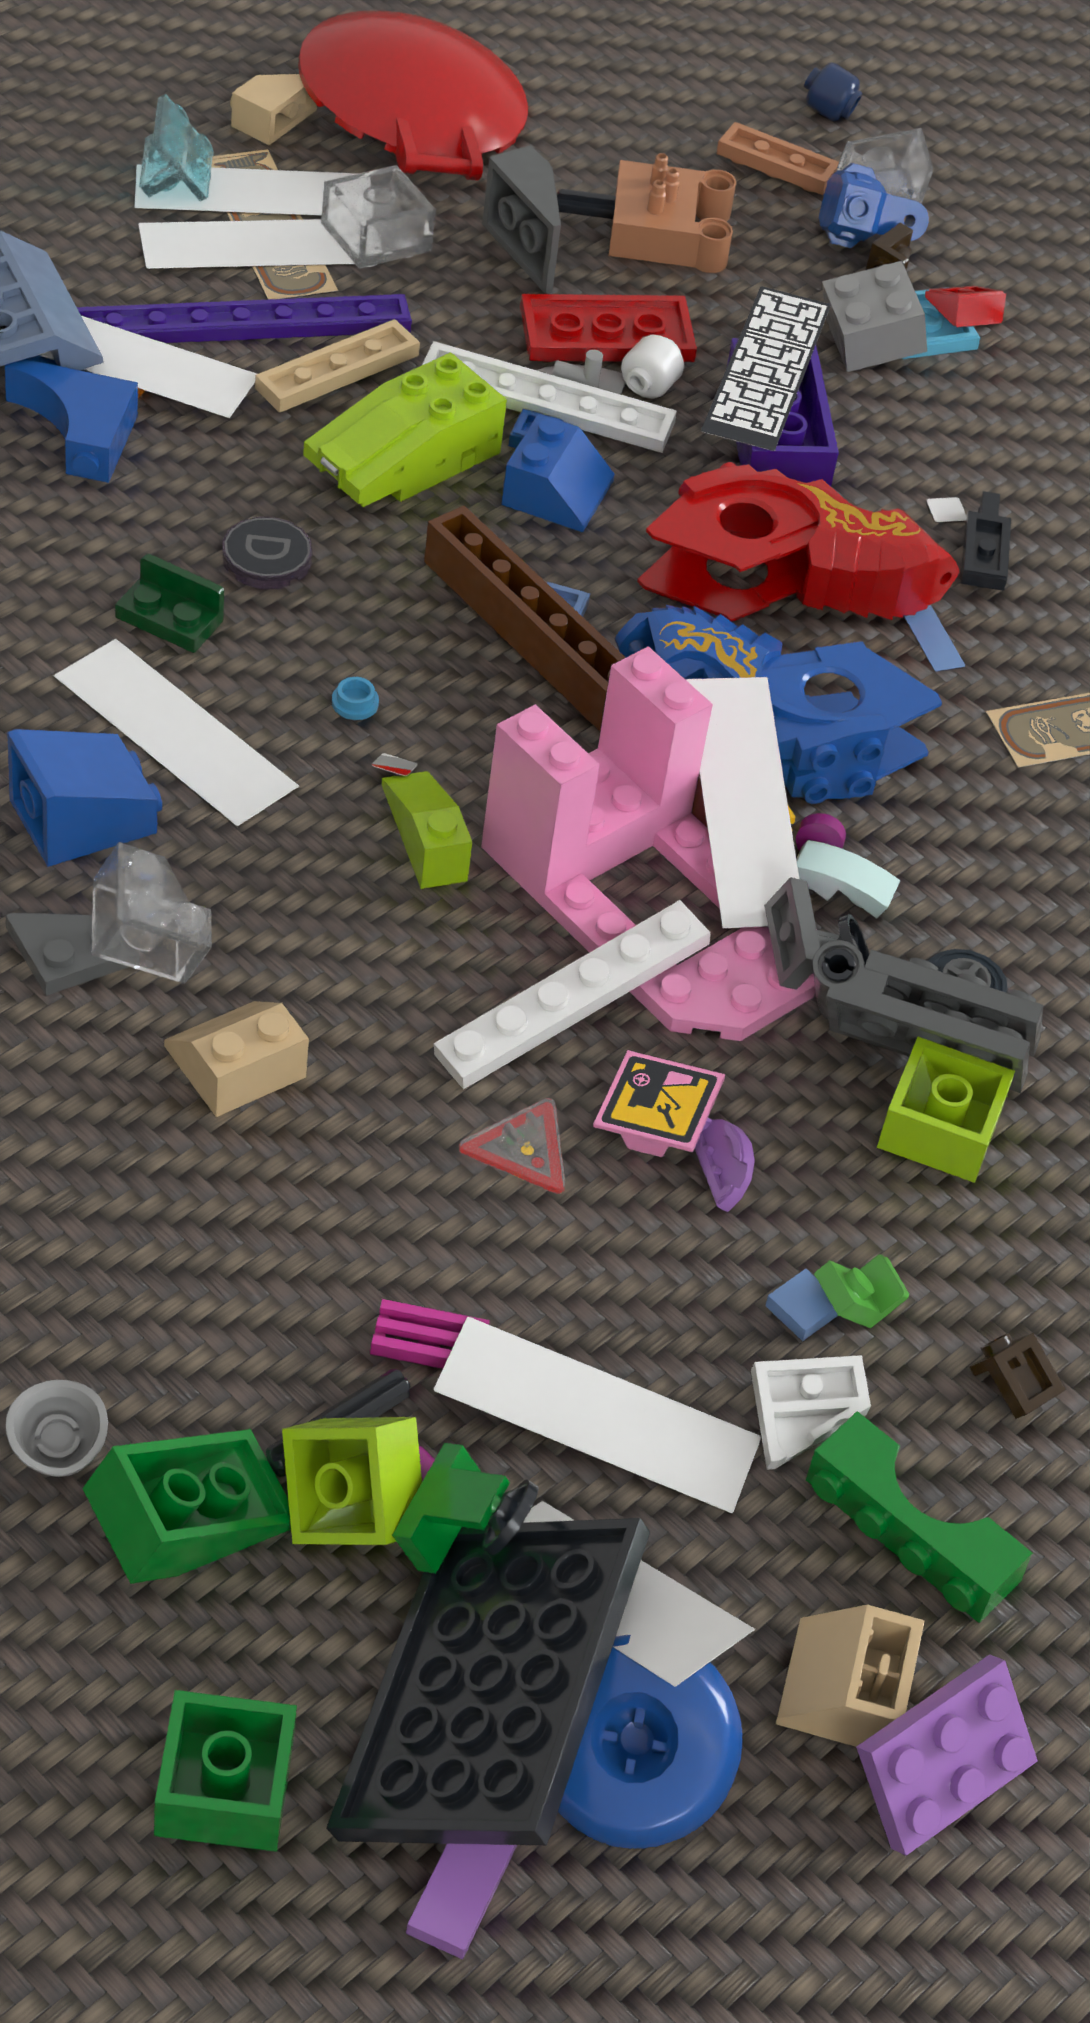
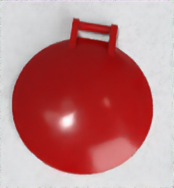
M392 11L350 12L321 22L307 34L302 43L298 59L299 75L304 88L318 107L326 106L336 115L335 123L356 137L362 139L367 134L385 142L384 150L395 153L401 173L414 174L416 170L464 175L466 180L479 181L483 173L482 153L495 151L497 154L505 151L516 142L518 134L525 127L528 116V102L523 87L512 70L497 55L475 39L438 21L413 14Z

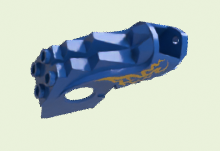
M666 605V608H652L651 612L636 613L615 637V643L619 652L626 658L649 646L685 680L767 677L784 785L791 797H802L810 804H817L826 799L872 795L877 780L928 756L929 751L925 743L899 726L942 706L938 693L868 649L863 641L817 647L813 651L781 655L782 642L765 632L758 636L743 624L736 626L721 614L714 618L695 606L692 610L684 606L679 608ZM834 673L852 681L859 690L860 699H856L851 691L810 697L805 695L804 687L806 682L815 675Z

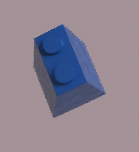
M15 729L7 732L10 802L47 867L157 833V812L162 811L160 793L154 783H147L142 774V767L137 754L133 750L128 752L118 734Z

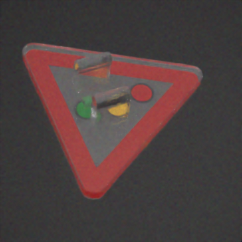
M545 1098L460 1142L459 1151L463 1155L555 1194H561L565 1190L566 1183L557 1112L553 1099Z

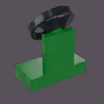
M444 1443L392 1536L418 1571L436 1574L461 1527L484 1530L487 1524H489L482 1540L481 1548L494 1556L507 1545L524 1522L536 1500L539 1487L526 1479L515 1489L505 1492L510 1484L505 1475L481 1472L463 1445Z

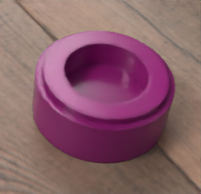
M824 813L811 814L805 817L799 825L796 845L800 851L807 840L843 849L846 831L842 823L831 815Z

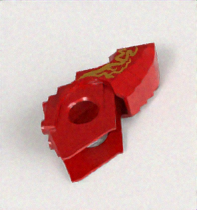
M727 462L719 469L704 472L684 480L678 491L680 498L646 528V532L652 539L669 544L672 547L644 572L637 582L647 591L693 607L695 606L718 616L721 614L731 622L769 607V604L794 593H797L796 597L803 605L823 610L824 605L843 613L849 610L867 618L870 612L892 620L893 616L903 618V615H916V612L925 610L929 605L940 601L957 578L959 568L953 557L901 509H881L878 512L868 511L849 503L823 479L804 483L786 477L777 469L757 472L749 464L736 466L733 462ZM711 559L734 567L739 572L766 563L768 575L764 582L756 587L733 589L721 585L711 577L707 571V560Z

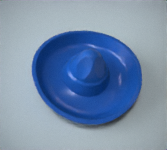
M622 1635L615 1637L558 1813L578 1831L596 1841L614 1847L643 1849L661 1846L687 1836L708 1821L719 1809L732 1787L741 1761L742 1726L733 1694L722 1675L710 1662L674 1687L615 1649L614 1647L629 1643L631 1635Z

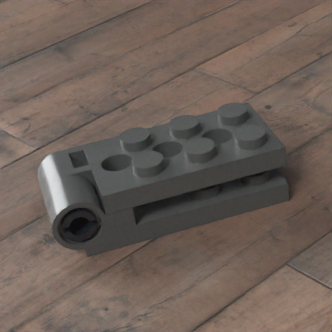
M843 940L830 941L817 950L813 959L816 1003L820 1013L828 1019L830 1031L909 1057L917 1037H921L1014 1070L1015 1074L1009 1090L1021 1093L1028 1073L1029 1056L1034 1057L1041 1038L1043 1004L1037 1003L1033 996L1015 989H1009L1005 993L987 987L985 981L970 974L962 973L956 977L938 971V968L929 961L920 958H910L909 961L872 949L866 965H864V959L860 950L852 943Z

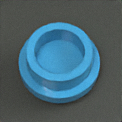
M346 678L339 683L332 694V707L337 714L344 718L363 720L371 717L378 710V693L375 691L373 684L365 678Z

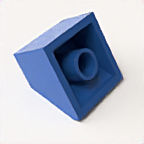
M538 413L506 464L501 505L584 532L613 483L615 474L580 427Z

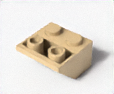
M862 1605L800 1618L775 1724L856 1747L906 1713L925 1620L871 1605Z

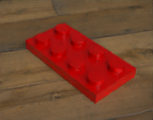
M521 295L520 310L529 361L553 362L559 360L585 362L586 353L589 350H598L603 354L602 361L622 362L626 354L643 337L653 334L672 340L680 349L683 362H695L697 346L686 296Z

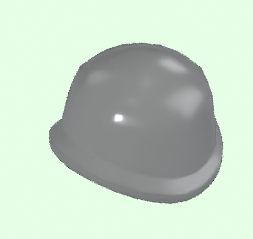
M50 1380L28 1388L14 1400L6 1417L7 1439L14 1454L22 1463L34 1471L53 1477L70 1476L87 1467L101 1451L108 1431L107 1411L100 1396L86 1385L70 1380Z

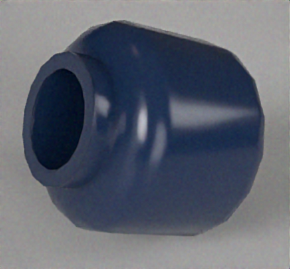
M833 62L825 65L822 70L815 67L803 86L808 90L806 95L807 106L830 121H837L841 117L848 119L863 95V92L859 90L860 80L858 77Z

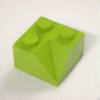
M917 1037L887 1111L877 1148L975 1183L1002 1112L1015 1071Z
M416 1417L323 1418L283 1428L282 1435L292 1544L388 1545L396 1542L392 1534L422 1483Z

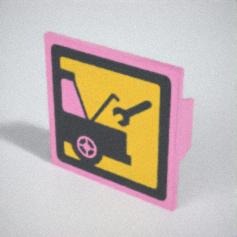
M628 1050L594 1121L593 1127L621 1134L627 1148L659 1157H663L668 1147L693 1152L724 1082L725 1074Z

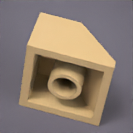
M253 1001L164 1040V1047L216 1117L306 1078L309 1038L282 1003Z

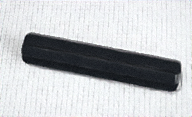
M390 1369L308 1422L323 1418H377L409 1397L410 1383L400 1370ZM281 1438L266 1449V1458L274 1473L279 1477L286 1476L283 1438Z

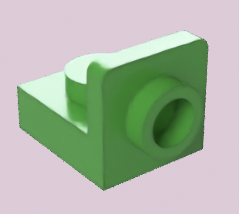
M881 1254L874 1257L860 1270L855 1267L849 1269L829 1260L814 1273L837 1315L868 1328L876 1325L909 1297V1292L890 1260Z

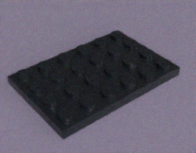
M641 1518L522 1523L507 1545L494 1556L481 1548L482 1540L489 1524H487L484 1530L461 1527L436 1574L423 1572L326 1827L338 1842L547 1846L649 1538L650 1531Z

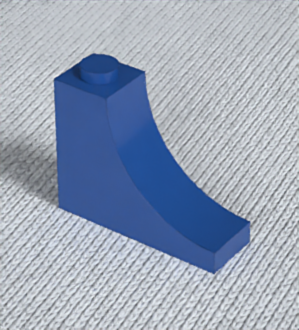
M27 359L6 364V401L19 404L41 414L61 432L65 439L66 474L109 483L138 417V382Z

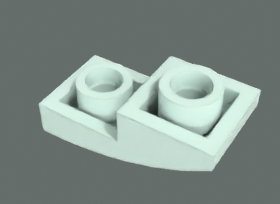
M807 840L796 858L799 879L807 881L808 889L815 891L827 901L839 890L852 903L863 908L876 919L888 908L900 883L899 879L871 861L839 847Z

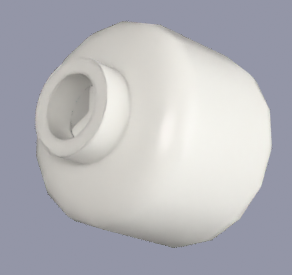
M653 334L643 337L626 354L621 365L622 376L627 386L641 397L650 399L663 396L682 376L684 369L683 357L678 346L668 338Z

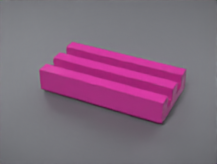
M382 1299L375 1333L371 1342L370 1354L443 1369L452 1350L439 1348L440 1345L453 1347L466 1318L471 1316ZM471 1317L489 1325L490 1320ZM386 1334L419 1341L418 1343L389 1338L386 1337Z

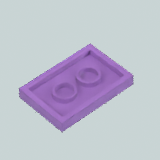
M990 1654L856 1746L890 1847L903 1855L911 1853L1038 1761L1006 1662Z

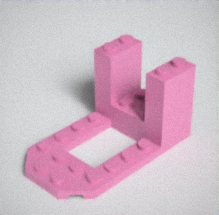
M649 646L611 665L599 744L596 750L587 753L536 704L498 723L496 727L481 848L589 953L636 926L590 880L652 846L719 908L708 828L691 813L713 704ZM744 927L678 965L675 964L629 992L671 1032L691 1034L692 1029L697 1028L719 1031L720 1038L742 1041L812 999L815 995L814 974H811L797 990L780 986L769 928Z

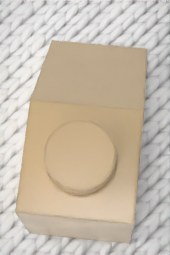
M299 74L256 75L232 92L230 101L232 108L231 126L267 145H271L317 110V105L308 95Z

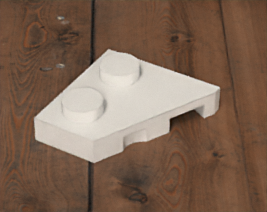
M862 1355L754 1362L751 1369L767 1470L778 1468L830 1437L857 1411L863 1416L867 1415L871 1407Z

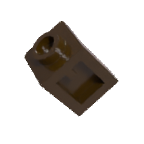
M899 223L875 240L871 246L866 270L899 261L903 262L907 270L911 255V248L909 246L913 230Z
M1009 1333L994 1339L980 1348L985 1357L969 1366L974 1376L989 1371L1015 1419L1029 1414L1066 1390L1034 1333L1014 1341Z

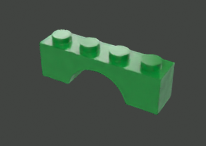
M857 1411L814 1450L806 1481L812 1485L814 1491L821 1499L835 1504L852 1518L866 1536L877 1539L897 1555L907 1570L915 1575H921L943 1593L944 1598L953 1608L966 1612L975 1621L980 1623L1021 1582L1033 1552L989 1517L969 1523H948L929 1517L915 1508L902 1493L896 1479L895 1461L900 1445Z

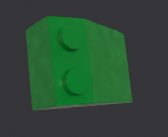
M251 1429L113 1446L82 1488L130 1584L180 1576L291 1530L288 1497Z

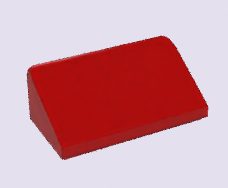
M978 286L935 288L925 292V298L953 326L966 327L1000 324L1003 321L1006 299L1004 291Z

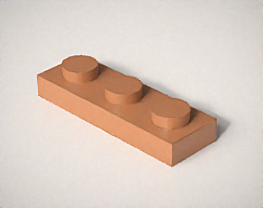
M734 122L720 138L716 153L736 164L746 165L764 172L772 178L782 179L800 186L808 192H815L821 195L825 193L828 179L840 169L841 162Z

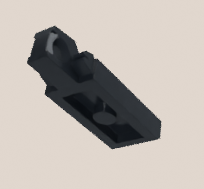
M983 491L978 512L968 511L964 530L960 584L1001 591L1005 589L1008 578L1011 518L999 516L1000 494Z

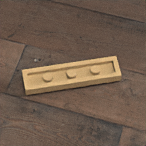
M394 319L255 375V389L280 413L419 356L420 342Z

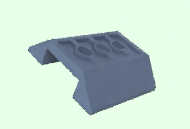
M0 230V326L7 327L0 330V366L35 357L49 351L57 366L84 370L85 368L104 363L98 346L48 253Z

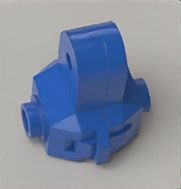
M850 163L842 171H836L828 179L819 212V222L822 230L826 232L830 243L852 248L859 241H865L875 234L884 235L899 223L913 230L911 241H914L925 233L929 223V216L926 208L921 203L886 193L881 182L876 179L872 168Z

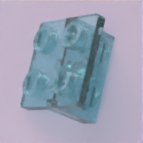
M167 94L158 98L154 133L145 138L139 187L150 198L161 191L172 190L182 180L201 202L207 199L209 194L212 157L214 154L213 147L209 139L204 134H199L191 125L185 110L179 104L175 105Z

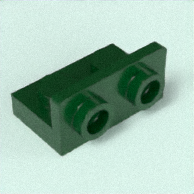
M146 553L140 559V578L115 604V618L195 653L223 622L224 588L208 579Z

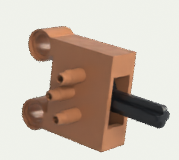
M659 153L656 155L655 163L653 164L620 160L615 196L569 189H559L557 192L559 212L612 219L608 256L695 267L706 273H718L727 266L733 234L732 226L727 221L731 216L736 189V179L727 171L714 169L700 171L670 167L667 165L668 156L664 153ZM696 216L701 220L700 222H695Z

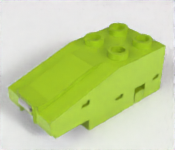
M450 352L380 385L304 441L303 455L319 469V472L327 471L338 481V488L342 489L362 507L390 494L399 502H402L474 465L500 454L507 399Z

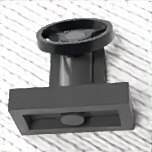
M790 877L764 905L780 986L797 990L813 974V959L817 950L830 941L843 940L852 943L862 953L864 965H866L870 952L864 935L851 914L839 917L840 935L816 929L807 881Z

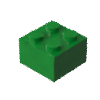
M175 1690L155 1798L154 1836L277 1852L294 1743L297 1705Z

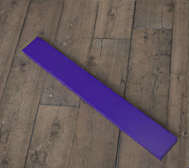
M405 294L77 307L81 316L163 343L356 335L394 319L411 333L412 325Z

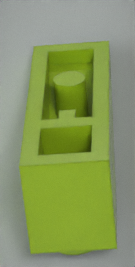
M428 771L411 773L408 776L398 775L382 778V788L420 889L467 882L472 839L459 806Z

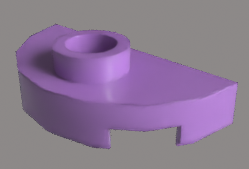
M707 1118L695 1146V1151L717 1207L729 1212L742 1199L752 1180L755 1163L752 1143L744 1131L723 1119L712 1120Z

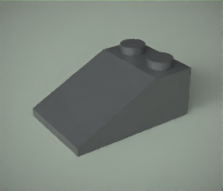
M532 145L490 156L482 225L545 294L551 293L553 291L561 229L553 168Z

